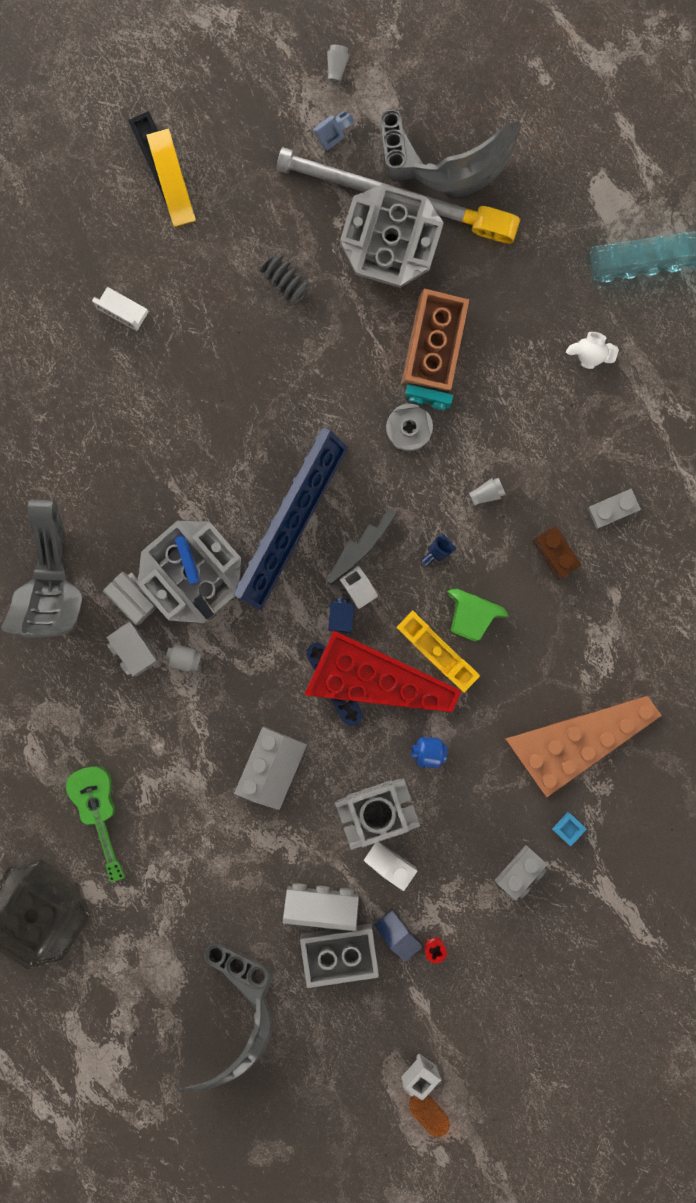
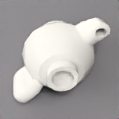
M589 332L587 338L569 345L566 353L569 355L577 354L583 367L593 369L602 362L614 363L619 349L611 343L605 344L606 336L603 334Z

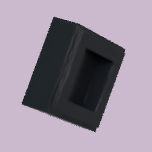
M200 594L194 599V603L205 619L211 620L217 616L204 596Z

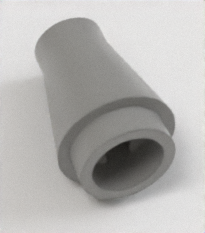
M331 45L330 50L327 51L328 81L333 83L341 82L350 56L347 47Z
M499 477L494 480L491 478L469 493L474 505L499 500L501 496L506 495Z

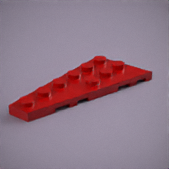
M333 631L303 696L451 713L458 701L461 690Z

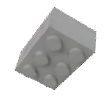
M372 923L357 925L356 931L330 929L301 934L300 943L307 988L379 978Z

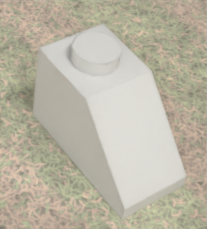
M376 842L364 859L381 876L403 891L417 872L414 865L380 842Z

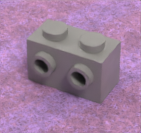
M525 845L495 881L516 901L519 897L522 899L531 889L529 885L535 879L538 881L545 874V867L548 864Z

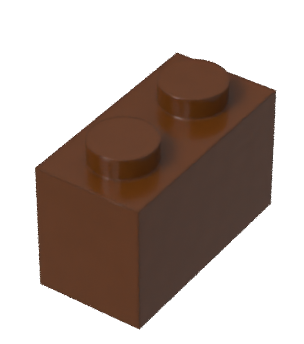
M554 526L532 541L557 580L582 566L557 526Z

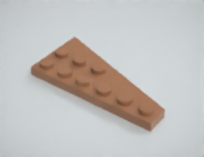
M644 696L616 706L505 738V740L545 797H548L662 715L650 698Z

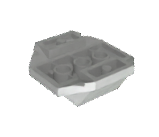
M382 184L353 197L340 244L355 275L401 288L430 270L444 223L428 197ZM388 234H394L397 240L390 242L385 237Z
M176 521L141 551L137 585L169 621L205 623L208 620L205 619L198 609L194 599L200 594L204 596L216 614L235 597L233 594L236 591V585L241 580L242 558L210 522ZM184 536L188 540L201 581L200 584L194 586L189 584L175 538Z

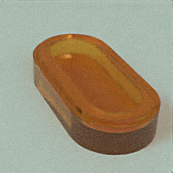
M415 1095L411 1096L409 1100L411 1114L430 1135L434 1137L444 1136L450 1127L447 1114L429 1095L423 1101Z

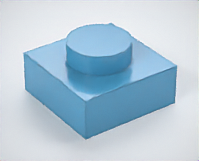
M569 812L552 828L569 846H572L587 830Z

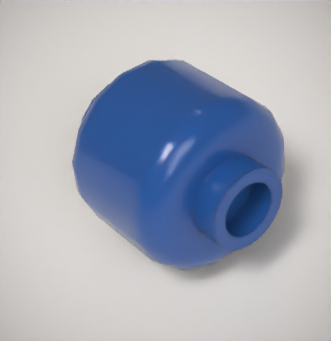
M421 737L416 745H412L411 757L416 759V763L420 768L436 769L446 762L447 745L443 744L440 738Z

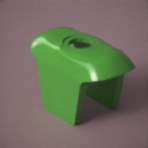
M460 589L446 591L447 595L456 603L451 632L472 641H478L493 618L509 617L503 607Z

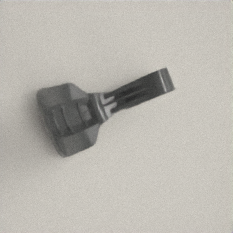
M387 110L381 116V128L388 177L393 181L417 179L426 186L441 191L453 199L469 196L491 183L505 168L517 141L520 122L518 120L516 123L506 125L487 141L466 153L447 157L438 165L431 163L424 165L403 130L400 113L396 110Z
M29 500L28 519L34 533L38 563L33 572L32 580L14 592L10 609L1 628L5 634L25 638L64 635L71 632L78 622L83 603L82 594L66 578L62 562L65 530L56 501Z
M225 944L209 946L204 954L205 960L210 966L222 971L256 1010L254 1014L255 1027L241 1056L226 1071L204 1083L179 1088L181 1092L214 1088L237 1078L248 1071L261 1058L272 1035L273 1020L265 999L273 979L271 968ZM217 948L222 952V959L219 962L213 956ZM237 959H240L244 965L241 972H237L234 968V963ZM257 970H262L265 974L263 983H259L255 979Z

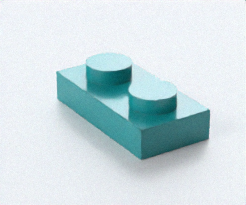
M408 384L405 398L409 399V402L412 404L422 405V403L431 404V407L434 409L445 410V408L450 409L453 395Z

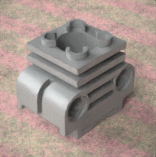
M404 778L395 781L390 780L360 790L335 802L342 824L354 820V823L344 826L351 850L361 846L365 847L420 827L413 804L400 806V804L411 800ZM372 801H383L391 808L390 816L385 822L373 824L364 817V809Z

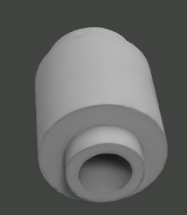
M174 644L173 648H168L165 661L169 662V667L191 672V670L197 672L201 653H197L195 649Z

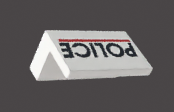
M109 287L106 288L100 300L95 297L92 300L98 310L138 331L148 313L146 308Z

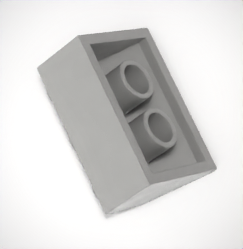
M263 726L234 794L255 803L280 810L307 744Z
M293 883L292 887L288 886L283 923L356 931L359 894L354 893V890L349 888H340L339 892L330 891L331 887L316 886V889L307 888L306 884Z

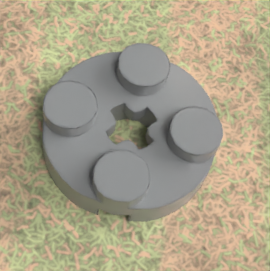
M415 404L398 406L390 414L386 424L388 439L395 448L403 451H416L428 443L433 431V422L429 413ZM406 422L416 426V429L411 434L403 430Z

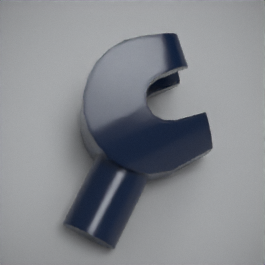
M441 533L428 547L429 553L421 561L427 567L435 559L442 561L456 550V547Z

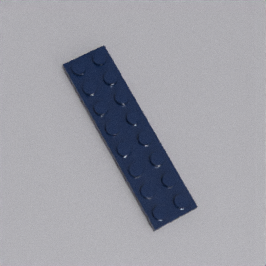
M323 427L320 434L316 436L311 451L304 458L303 466L298 475L294 477L288 494L282 499L281 507L276 516L271 520L266 535L259 542L258 549L253 559L249 561L244 576L236 585V591L233 595L259 610H262L348 449L331 430Z

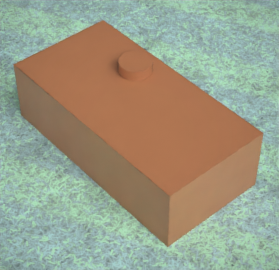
M428 289L422 291L418 299L401 382L402 386L407 387L410 384L443 393L451 391L469 299Z

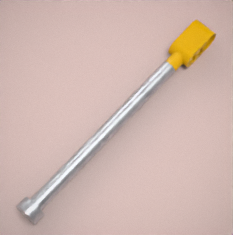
M282 147L279 153L276 170L288 174L290 170H294L362 192L382 184L398 188L294 156V150ZM428 197L438 215L473 225L472 231L479 236L506 244L514 242L520 223L518 216L487 206H480L478 211H474Z

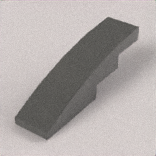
M388 508L378 528L369 524L358 544L351 540L348 541L327 579L328 584L332 585L339 580L341 576L351 571L368 555L385 534L397 514L396 511Z

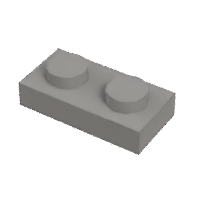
M632 489L587 508L596 529L641 510Z

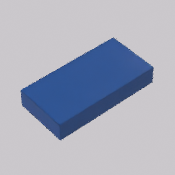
M184 536L175 538L189 584L192 586L200 584L201 581L188 540Z

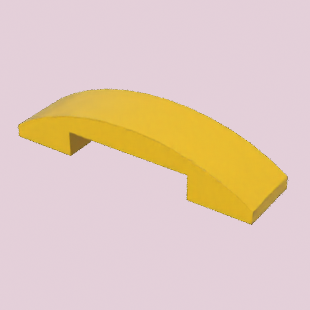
M169 129L148 134V142L173 226L177 227L196 221Z
M413 610L396 627L463 693L480 677Z

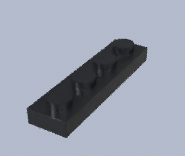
M147 111L129 119L128 122L165 200L147 138L148 134L158 132L150 112Z

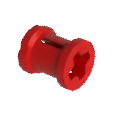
M433 937L425 942L426 958L435 964L444 961L447 951L443 941L440 938ZM437 945L439 947L440 953L435 952V954L432 955L430 948L435 949Z

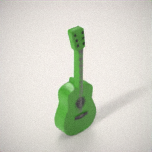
M100 766L83 768L74 772L66 782L67 794L78 807L81 821L87 825H96L107 861L106 869L110 882L124 879L126 875L119 860L116 861L104 820L115 814V805L111 799V775L105 768Z

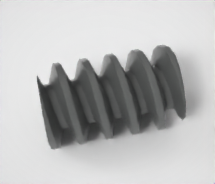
M283 253L273 256L263 264L260 272L265 273V278L271 280L273 286H278V292L284 293L286 300L291 299V305H295L307 293V286L310 282L308 280L303 283L300 282L303 277L302 273L294 276L297 268L293 267L289 270L288 267L291 262L289 260L284 263L281 262L285 256Z

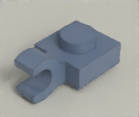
M343 111L337 115L336 119L333 116H329L316 126L313 131L323 149L329 150L345 137L342 131L355 121L350 113L346 114Z

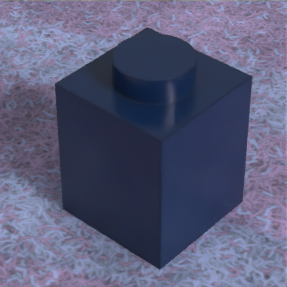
M336 598V602L330 603L328 631L352 633L354 604L350 603V599Z

